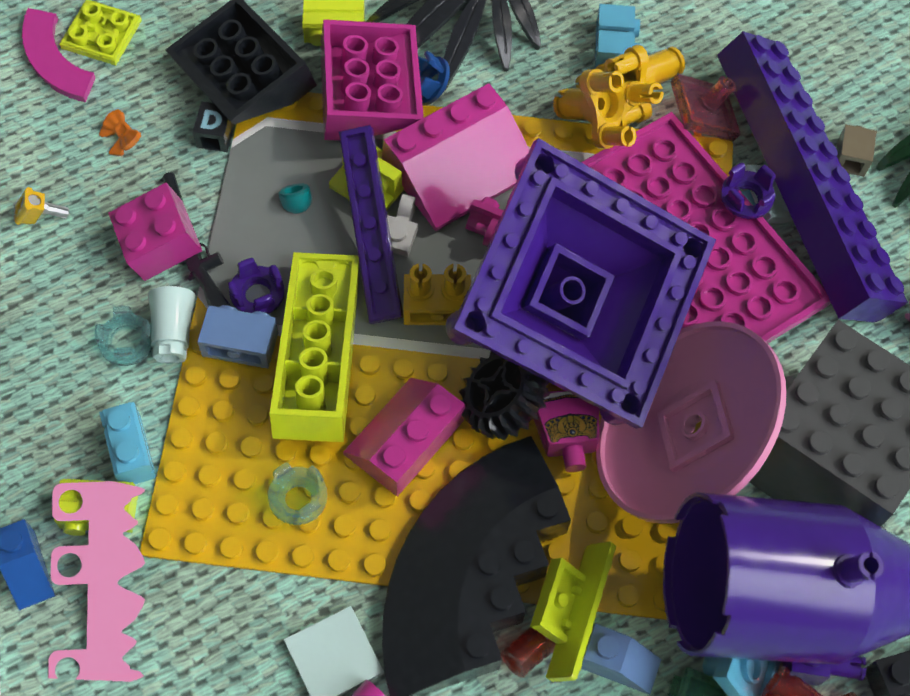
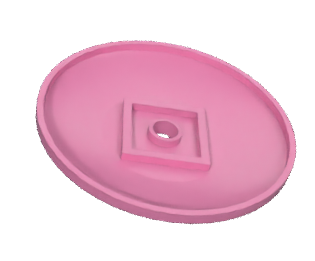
M705 322L681 329L643 428L635 429L626 423L612 425L603 418L601 419L599 441L596 448L597 467L603 486L612 500L622 509L641 520L667 524L680 522V520H675L674 517L683 501L694 493L735 496L742 490L766 461L776 442L784 419L786 382L783 368L773 349L752 330L731 322ZM702 421V424L698 431L693 433L695 430V425L698 422Z

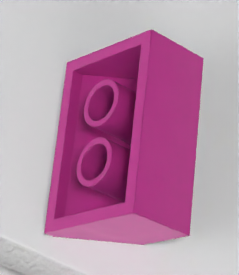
M410 378L344 450L343 455L398 497L464 421L462 413L465 409V404L437 383Z

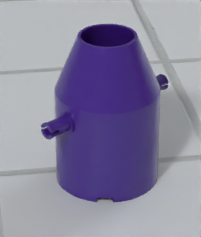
M694 493L688 496L680 505L674 517L675 520H680L676 536H668L663 566V596L669 628L677 629L682 641H677L676 644L687 655L840 664L910 635V543L849 508L836 504L712 493Z

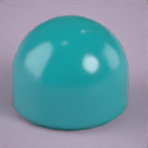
M304 183L286 186L278 193L282 207L293 214L306 211L312 202L310 186Z

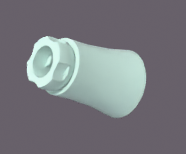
M177 286L153 288L147 293L151 317L152 357L156 359V362L160 363L184 362L187 359V348L189 347V331L195 293L189 289Z

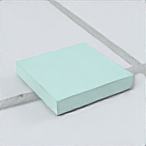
M351 606L284 639L310 696H342L358 688L365 680L371 681L384 674Z

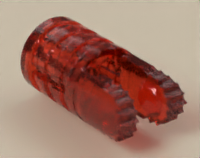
M529 627L510 646L505 647L501 651V655L507 667L515 675L523 678L529 671L535 668V665H538L544 658L553 653L556 644L549 639L547 640L532 627Z

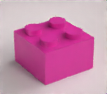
M167 182L108 213L126 263L144 281L203 251L183 201Z

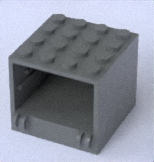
M837 320L787 389L784 419L779 435L766 461L749 483L773 499L845 506L885 529L883 524L895 513L910 490V365L845 323Z

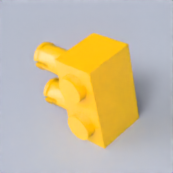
M419 264L412 266L410 273L404 274V325H446L450 314L460 309L471 286V275H466L465 268L460 264H457V271H453L454 264L447 266L444 274H432L430 267L426 264H422V271H419Z

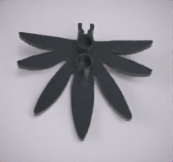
M388 0L366 22L379 23L419 0ZM428 0L407 23L408 25L416 26L418 49L458 11H462L453 28L444 55V59L450 67V76L446 89L469 51L480 25L487 0ZM491 0L492 23L497 50L503 71L508 72L512 49V24L507 0ZM508 0L525 35L533 47L539 50L541 46L539 29L529 0Z

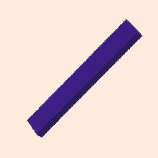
M371 125L340 131L339 137L368 321L370 324L401 319L404 317L373 128Z

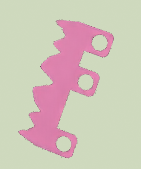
M114 481L60 483L53 489L52 516L55 520H89L88 545L59 546L51 553V580L54 584H88L87 649L57 650L51 653L48 665L49 679H58L55 674L56 665L61 659L67 657L75 659L79 664L80 671L75 680L131 682L144 676L140 671L130 669V666L122 659L137 644V640L123 634L122 630L137 618L145 599L118 585V580L145 564L144 557L137 545L123 535L124 532L138 524V521L127 513L124 507L131 501V498L139 496L145 491L141 487ZM68 490L79 492L83 499L81 508L72 514L63 512L59 507L60 496ZM67 553L76 554L81 560V569L73 577H64L58 571V561Z

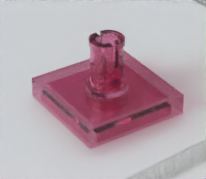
M677 73L670 81L684 129L733 142L741 135L729 98L736 91V85L732 79L728 77L725 79V76H721L714 84Z

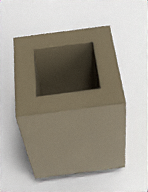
M845 124L838 138L836 149L838 152L837 158L848 174L865 177L873 162L876 130Z

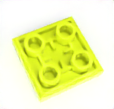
M85 0L59 45L61 49L116 66L139 27L142 18L134 13L91 0Z

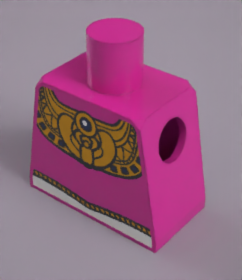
M565 390L551 391L549 396L543 398L546 408H541L537 412L539 420L534 419L545 454L548 457L563 456L565 471L567 472L582 471L586 469L584 454L595 452L599 441V407Z

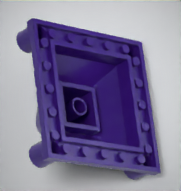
M538 138L532 143L528 154L516 164L515 177L517 182L460 309L451 313L446 321V333L455 344L463 346L475 343L513 364H517L534 375L549 381L555 386L574 394L576 397L599 407L602 418L609 424L619 425L626 423L635 429L643 428L716 239Z

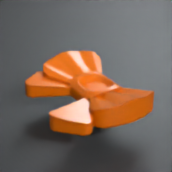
M119 109L112 111L106 116L99 133L100 137L112 136L114 134L119 137L109 151V154L123 156L124 150L131 149L141 137L139 131L132 129L125 122V114Z

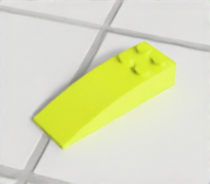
M293 252L269 413L273 439L344 442L360 264L358 255Z

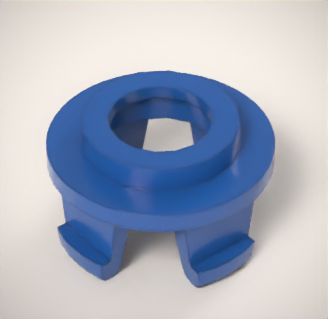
M429 51L424 53L426 59L418 57L422 105L424 106L432 104L443 94L450 76L448 62L439 56H434ZM438 74V79L433 80L432 78Z

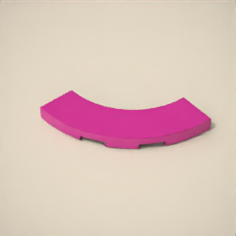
M28 8L22 26V39L27 58L33 70L55 91L74 100L86 102L96 79L95 74L73 65L58 50L55 42V29L58 22L56 13Z

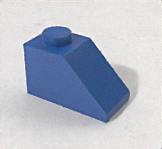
M25 519L0 528V571L18 609L22 610L55 597L56 595L33 528Z

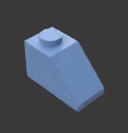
M595 624L588 640L581 669L650 695L661 659L632 637Z

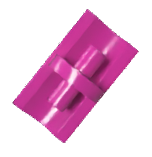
M487 196L482 201L473 200L470 205V214L465 229L483 235V245L488 247L504 210L499 209L500 205L497 200Z

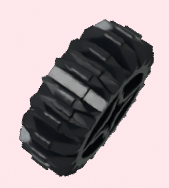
M490 351L489 358L480 357V364L476 368L470 367L472 374L468 378H463L466 387L461 389L459 393L463 398L461 401L465 404L462 416L471 425L473 430L487 438L494 439L497 437L498 439L505 440L508 435L517 437L520 428L529 430V422L532 419L539 420L538 410L546 408L543 398L550 395L546 387L550 383L549 381L534 375L517 364H513Z

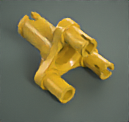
M635 45L626 49L624 54L607 59L605 63L598 65L595 69H599L602 72L619 71L624 77V82L639 81L641 84H661L678 76V74H682L685 69V60L681 51L673 46L648 55L643 46ZM580 76L576 78L575 82L579 83ZM641 103L639 106L632 108L624 116L619 126H626L634 122L641 123L651 118V103Z
M587 69L581 73L579 78L580 88H564L559 90L558 92L562 98L555 96L553 107L560 119L587 120L591 123L592 142L597 148H612L613 146L630 147L635 143L636 131L632 126H619L622 119L632 108L639 106L641 103L658 104L661 102L664 93L653 92V90L663 89L659 83L641 84L639 81L624 82V77L619 71L602 72L599 69Z

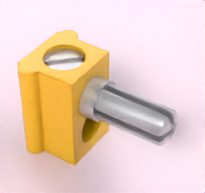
M27 187L15 204L14 221L17 225H21V223L35 224L41 214L62 218L68 217V207L46 202L45 193L33 191L31 187Z

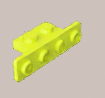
M610 541L586 546L579 570L563 558L551 559L530 627L556 644L546 674V678L551 682L575 681L581 670L583 657L593 630L594 620L599 603L602 600L603 590L616 549V545Z

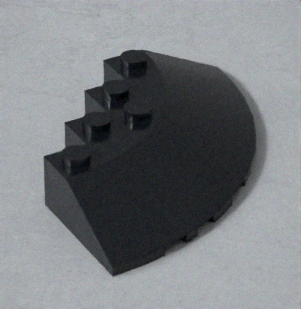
M532 436L506 444L483 456L461 471L428 504L407 535L396 559L388 584L383 612L382 651L389 696H420L500 670L502 658L493 632L523 623L526 611L517 586L545 578L549 564L541 541L567 534L571 522L559 487Z

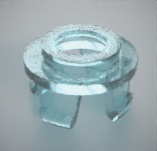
M130 306L114 307L113 318L104 325L96 324L95 339L98 343V348L102 356L112 364L118 366L137 364L144 360L153 349L151 347V325L149 321L135 315ZM134 329L140 333L141 340L135 349L132 347L113 348L112 341L114 336L121 330Z
M287 462L273 472L274 479L268 490V502L271 511L278 519L288 524L302 525L313 521L323 512L328 497L327 487L316 467L312 465L309 468H292ZM301 486L309 490L311 502L300 510H293L287 506L285 497L290 489Z

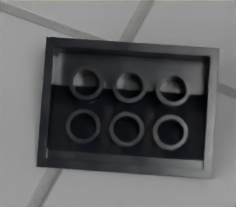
M230 0L165 49L168 55L232 124L293 105L317 86L305 61L244 0Z

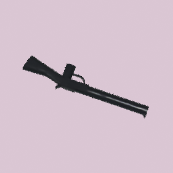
M172 172L164 174L160 181L167 182L183 201L175 174ZM200 243L202 247H205L207 257L202 259L201 253H198L186 259L188 269L191 272L188 280L191 281L196 278L204 290L207 305L220 307L221 305L231 306L207 272L224 264L219 252L210 255L206 245Z

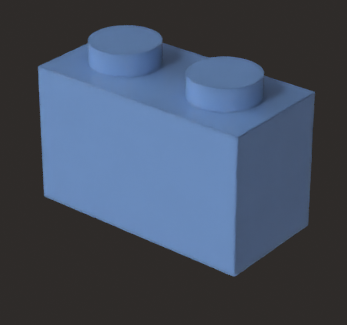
M208 305L197 342L202 357L269 369L279 332L276 318L271 317L265 312L255 311L248 313L238 311L236 308L228 305H221L220 307Z

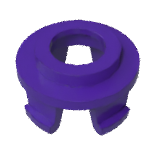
M743 162L735 165L728 174L730 176L726 178L721 188V200L724 206L732 214L741 218L755 219L764 216L771 210L775 201L776 194L773 188V181L776 178L775 173L766 165H763L757 173L745 171V164ZM747 189L754 192L758 199L757 204L753 206L744 205L745 198L738 191Z
M248 258L237 264L238 273L228 283L229 295L233 306L238 311L248 313L261 311L270 314L275 311L282 303L285 295L284 283L276 265H271L270 267L258 266L254 258ZM253 285H264L270 290L269 294L254 299V303L246 299V292Z

